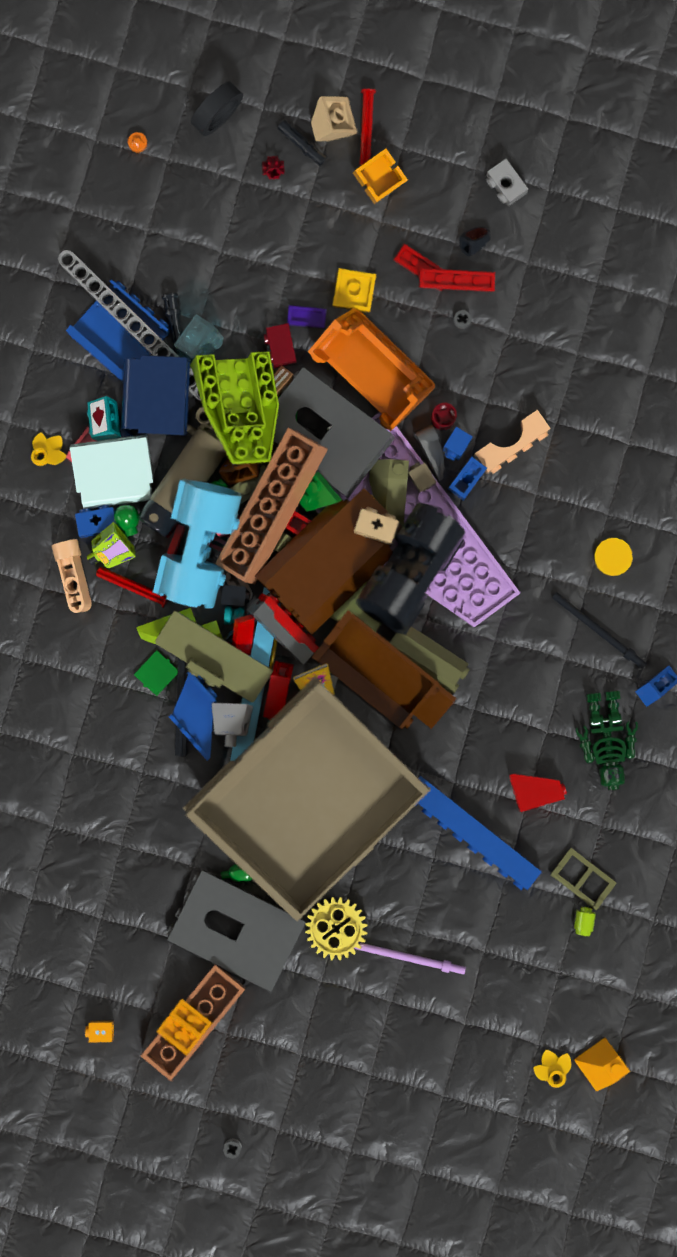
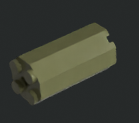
M412 626L406 635L396 633L390 642L391 645L440 683L452 695H454L459 687L457 684L460 678L463 680L470 670L467 667V662Z

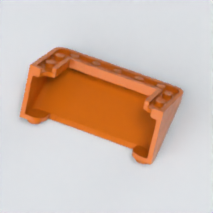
M351 309L336 318L308 351L315 362H328L381 413L379 417L380 424L389 431H392L435 388L434 382L357 309Z

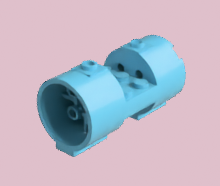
M187 479L180 480L171 518L190 526L183 555L167 553L162 555L153 593L160 596L165 594L167 595V600L187 606L197 607L204 604L205 608L214 607L218 589L224 585L226 575L223 574V568L206 561L211 554L209 544L211 540H214L216 533L232 534L234 530L238 529L240 519H237L242 494L207 482Z

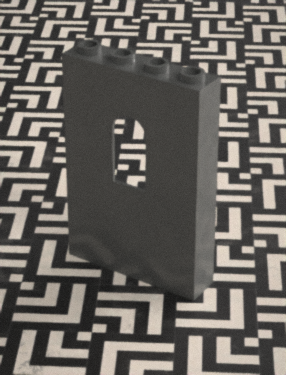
M304 367L301 371L298 370L294 374L290 385H286L281 391V396L278 399L279 409L273 442L279 446L287 429L290 428L326 447L328 450L315 473L320 472L330 486L348 499L395 437ZM303 407L310 408L333 425L322 440H319L297 423L296 413L299 409Z
M202 870L201 873L197 872L192 881L195 883L193 889H188L184 900H186L184 907H179L175 915L178 918L175 925L171 924L166 933L169 935L168 941L272 992L306 921L301 918L296 921L285 910L205 870ZM216 910L243 923L244 926L237 940L234 941L208 928L204 921L205 915L209 911Z

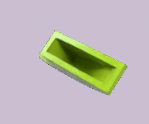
M191 608L179 612L196 623ZM171 615L136 627L140 638L155 644V640ZM216 620L201 625L223 639Z

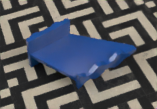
M188 672V677L173 714L169 718L208 761L211 757L212 703H218L215 699L218 696L210 687H204L203 683L205 681L200 675L196 677Z

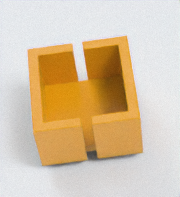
M384 149L352 172L362 187L364 185L367 186L365 192L374 204L408 180L399 166L392 170L391 166L396 162L387 149Z

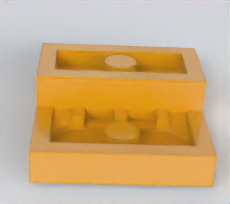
M181 999L156 1032L187 1056L211 1026L212 1022Z

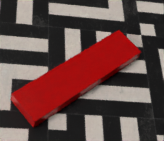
M420 268L419 288L494 292L495 272Z

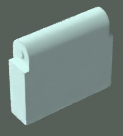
M147 434L71 444L70 453L77 493L81 492L84 509L98 508V506L102 505L113 506L143 502L150 499L152 496L151 483H153L154 478Z

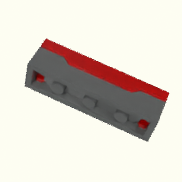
M262 593L247 611L255 617L296 661L304 665L319 648L315 644L316 639L309 633L305 634L302 631L304 627L298 621H293L290 618L291 613L284 607L281 609L277 605L279 601L270 594L268 596Z

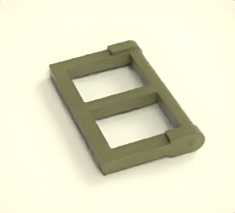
M572 848L567 851L550 874V876L571 890L594 910L599 909L616 885L614 880ZM571 856H574L588 867L575 886L559 875V872ZM592 871L609 883L595 902L579 891Z

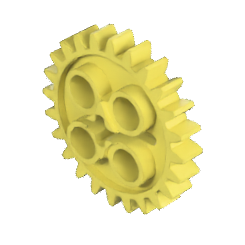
M332 897L331 903L324 899L325 905L317 903L319 909H311L314 916H307L311 920V922L305 923V925L310 927V930L305 931V933L311 934L307 941L313 940L314 943L311 945V948L317 946L316 953L318 954L323 951V958L330 954L331 960L334 959L335 955L341 960L342 954L349 958V951L352 954H356L354 948L361 949L362 947L359 942L366 941L362 937V935L368 934V932L363 930L368 924L362 923L366 916L360 917L359 914L362 912V909L356 911L357 904L355 903L350 906L349 899L345 903H343L342 897L339 898L338 902ZM339 909L343 912L344 917L342 920L334 918L335 910ZM347 918L351 919L339 929L340 933L334 932L325 940L322 938L334 928L333 924L339 925ZM320 921H325L328 924L326 932L319 930L318 924ZM351 925L355 928L353 936H348L345 933L346 926ZM331 937L339 939L340 944L338 947L334 948L330 945Z

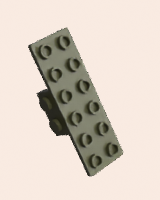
M177 611L172 613L155 640V644L187 663L186 667L192 675L196 677L200 675L205 678L207 684L213 687L216 685L220 688L222 684L252 703L273 673V670Z

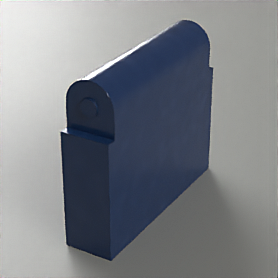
M141 356V359H124L121 428L127 430L138 429V433L187 436L191 359L163 356Z

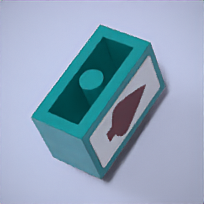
M105 396L87 402L91 438L100 441L121 437L117 401Z

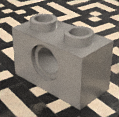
M504 159L487 172V183L491 188L495 187L498 192V198L503 204L506 203L508 207L527 194V186L507 159ZM508 180L511 186L503 187L501 181Z

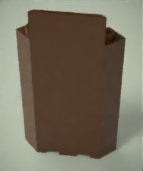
M365 488L351 501L345 499L344 501L341 500L326 506L255 575L259 582L311 634L370 579L378 566H383L393 553L390 549L392 545L354 533L361 509L366 510V507L377 510L379 515L389 514ZM376 520L375 523H371L374 525L375 530L378 527H383L380 525V521ZM399 523L397 525L395 533L398 532L402 527Z
M349 610L343 615L323 644L312 656L319 664H328L329 672L338 677L340 681L401 730L403 727L408 729L414 721L412 719L413 715L432 729L457 699L444 689L440 683Z

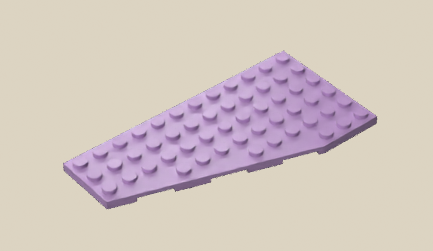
M380 412L372 417L378 424H380ZM397 426L392 431H389L395 439L379 460H408V472L411 471L410 467L418 462L420 464L424 463ZM369 472L348 499L336 489L334 491L343 501L345 499L351 501L363 488L373 495L369 482ZM408 476L404 523L417 503H425L438 508L437 512L444 514L446 517L450 515L465 530L464 541L446 571L439 570L425 594L472 627H475L519 595L520 592L436 480V485L419 494ZM326 506L315 510L319 514ZM396 539L392 540V546L390 547L392 551L398 545Z

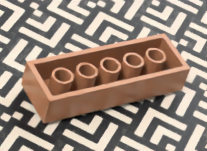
M215 964L185 1001L212 1022L191 1052L186 1056L158 1034L142 1053L141 1057L171 1081L244 992L246 987L222 967Z

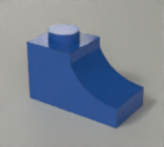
M471 457L448 490L464 501L487 467Z
M668 665L635 692L647 707L677 684V675Z

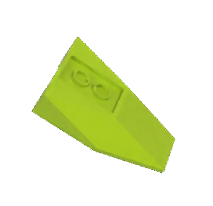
M251 352L246 359L215 360L214 354L196 355L190 365L201 402L231 463L270 462L279 409L270 352Z

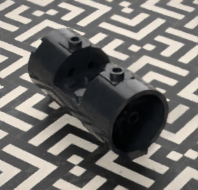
M417 503L396 535L398 545L393 550L391 557L383 567L378 566L356 600L358 607L369 617L390 628L393 632L403 635L407 634L425 605V593L439 570L446 571L464 541L465 530L450 515L446 517L444 514L437 512L438 508L425 503Z

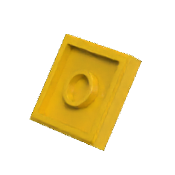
M339 268L333 307L357 309L370 313L376 274Z

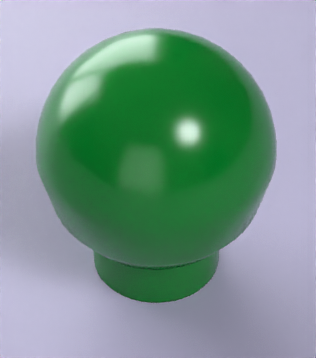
M121 505L114 511V521L126 537L138 533L137 525L139 519L137 516L139 513L131 505Z

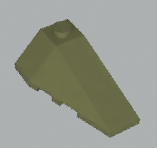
M381 459L369 471L372 494L388 513L395 516V520L399 521L398 523L403 526L409 461ZM398 532L394 534L393 539H396Z

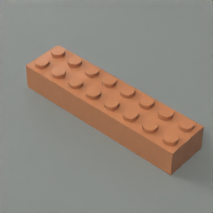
M287 429L239 518L238 529L234 530L215 564L246 583L255 584L258 579L255 575L265 567L323 460L328 450L326 447L296 430Z

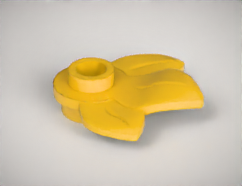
M41 432L36 435L32 442L34 448L31 453L32 462L37 466H44L47 463L57 465L63 462L67 455L60 451L63 443L62 437L53 436L46 439ZM40 454L44 455V458L42 460L38 459V456Z
M545 1050L542 1055V1065L533 1067L535 1075L540 1080L547 1081L552 1087H561L566 1081V1074L571 1069L570 1056L568 1053H565L558 1058L552 1051ZM554 1074L560 1076L558 1081L553 1080Z

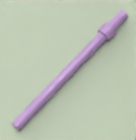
M359 942L362 947L361 949L354 948L438 968L442 972L447 973L451 971L465 974L466 967L451 964V961L444 960L442 962Z

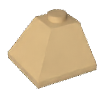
M322 96L319 98L311 121L316 141H331L357 134L348 97Z

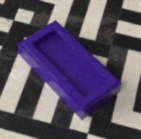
M289 305L287 323L291 326L325 329L327 309Z

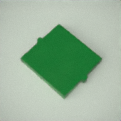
M156 650L134 676L144 684L145 688L147 687L158 696L176 677L178 670L170 663L169 659H165Z

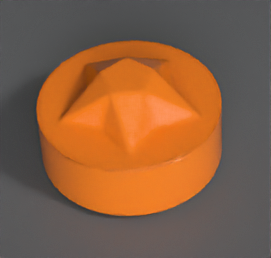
M139 132L131 134L128 138L129 148L136 153L143 152L147 147L146 137Z

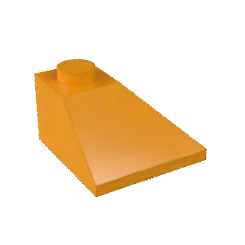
M605 1037L574 1059L596 1092L617 1082L630 1072Z

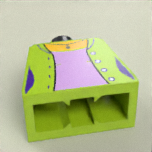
M114 522L91 541L93 552L87 555L91 565L101 561L106 568L114 567L136 557L135 546Z

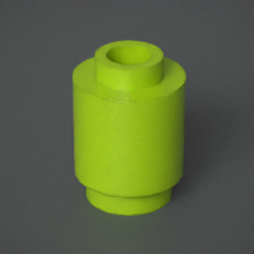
M581 907V910H576L575 934L590 936L591 932H593L596 913L592 912V908Z

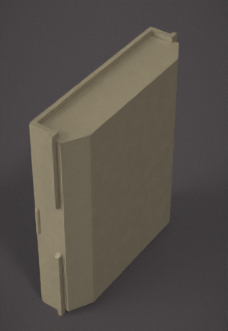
M316 676L268 722L269 727L235 761L230 760L183 807L186 811V816L296 921L315 905L353 866H356L373 849V846L430 791V788L425 783L423 784L336 699Z

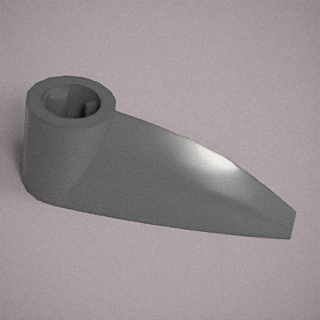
M430 424L415 432L414 436L438 481H441L444 475L443 452L437 432Z

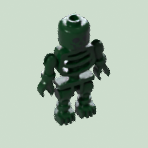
M620 691L605 693V701L610 703L608 704V708H610L608 718H603V715L599 713L600 705H598V702L601 701V693L585 695L586 703H590L589 710H591L590 725L591 727L600 726V729H591V734L604 733V738L597 741L591 751V741H588L586 726L583 727L585 730L584 737L578 733V728H576V735L581 741L579 745L580 748H583V756L587 763H592L595 759L597 765L603 764V767L599 769L600 784L608 787V790H617L619 785L625 783L624 767L619 765L618 762L625 761V756L628 759L635 757L634 747L635 742H637L635 734L638 729V723H634L635 728L632 729V732L628 726L630 722L626 723V749L623 740L611 737V732L623 730V726L613 727L615 724L622 723L621 714H619L618 710L620 706L617 703V700L621 699ZM604 722H608L609 728H604ZM614 741L619 743L621 745V748L613 746L612 742ZM604 742L605 746L597 751V746ZM613 750L619 751V752L621 753V755H620V754H614V753H613V752H614ZM606 751L605 755L598 757L600 752Z

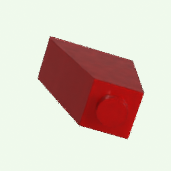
M275 661L263 717L271 720L286 705L294 664Z
M517 774L508 775L519 812L564 800V795L567 794L564 783L561 784L560 780Z

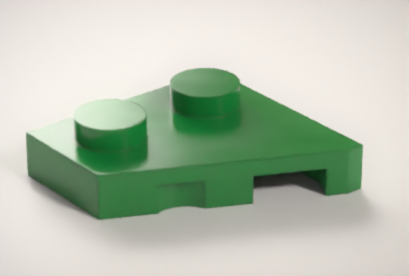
M317 472L314 474L299 503L308 512L340 502L342 499L321 473Z

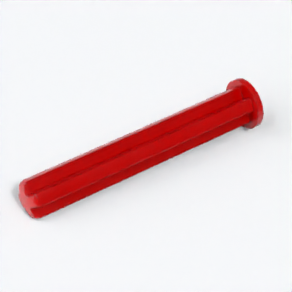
M374 89L361 90V93H363L360 165L369 161L371 156L373 96L376 93Z
M99 567L96 572L97 577L162 605V608H165L168 602L166 599L167 595L163 594V596L153 593V589L103 567Z

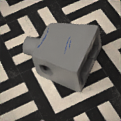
M212 703L214 731L216 735L225 736L224 747H236L237 736H247L253 705Z

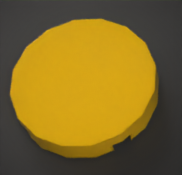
M608 538L602 541L594 554V562L597 568L603 574L618 576L626 572L633 560L629 545L618 538Z

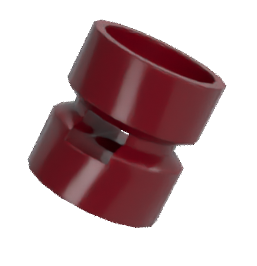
M449 403L436 405L431 416L433 426L441 431L451 429L457 418L455 407Z

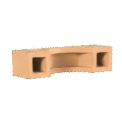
M538 410L521 421V437L516 444L510 447H498L489 443L474 454L476 460L487 467L486 474L490 472L492 474L496 473L502 468V463L505 461L508 463L512 462L518 457L516 455L521 450L526 452L533 447L532 442L537 439L540 442L549 435L547 432L551 428Z

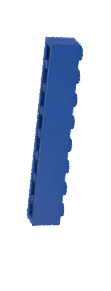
M418 777L423 784L425 783L430 788V791L417 803L424 808L422 812L429 818L432 816L436 817L439 820L437 824L443 829H451L454 832L452 836L458 841L465 840L469 844L467 848L475 854L480 852L484 856L482 860L492 866L494 863L499 867L498 872L505 878L508 876L513 878V884L520 890L523 888L528 890L542 872L423 777Z

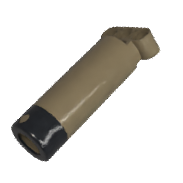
M203 407L199 408L196 412V418L200 426L198 429H195L188 425L187 432L192 435L191 439L137 516L141 522L165 538H169L179 524V521L172 519L171 516L180 480L187 479L207 482L227 454L209 419L202 421V416L206 414Z

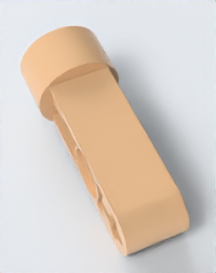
M78 539L51 545L55 562L58 563L69 609L74 613L88 611L91 608L92 602L80 558L81 551ZM74 581L77 582L76 590L73 588Z

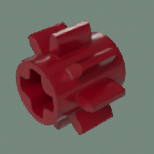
M268 156L266 162L262 161V174L267 175L269 180L279 179L281 174H285L284 160L280 161L278 156Z

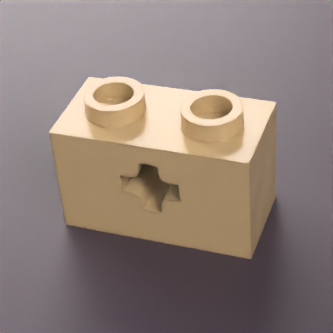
M366 507V510L361 509L354 533L391 545L399 521L395 520L396 517L385 513L382 516L377 514V510ZM376 520L380 521V525L383 526L378 527L377 530H375L374 525L371 524L375 523Z

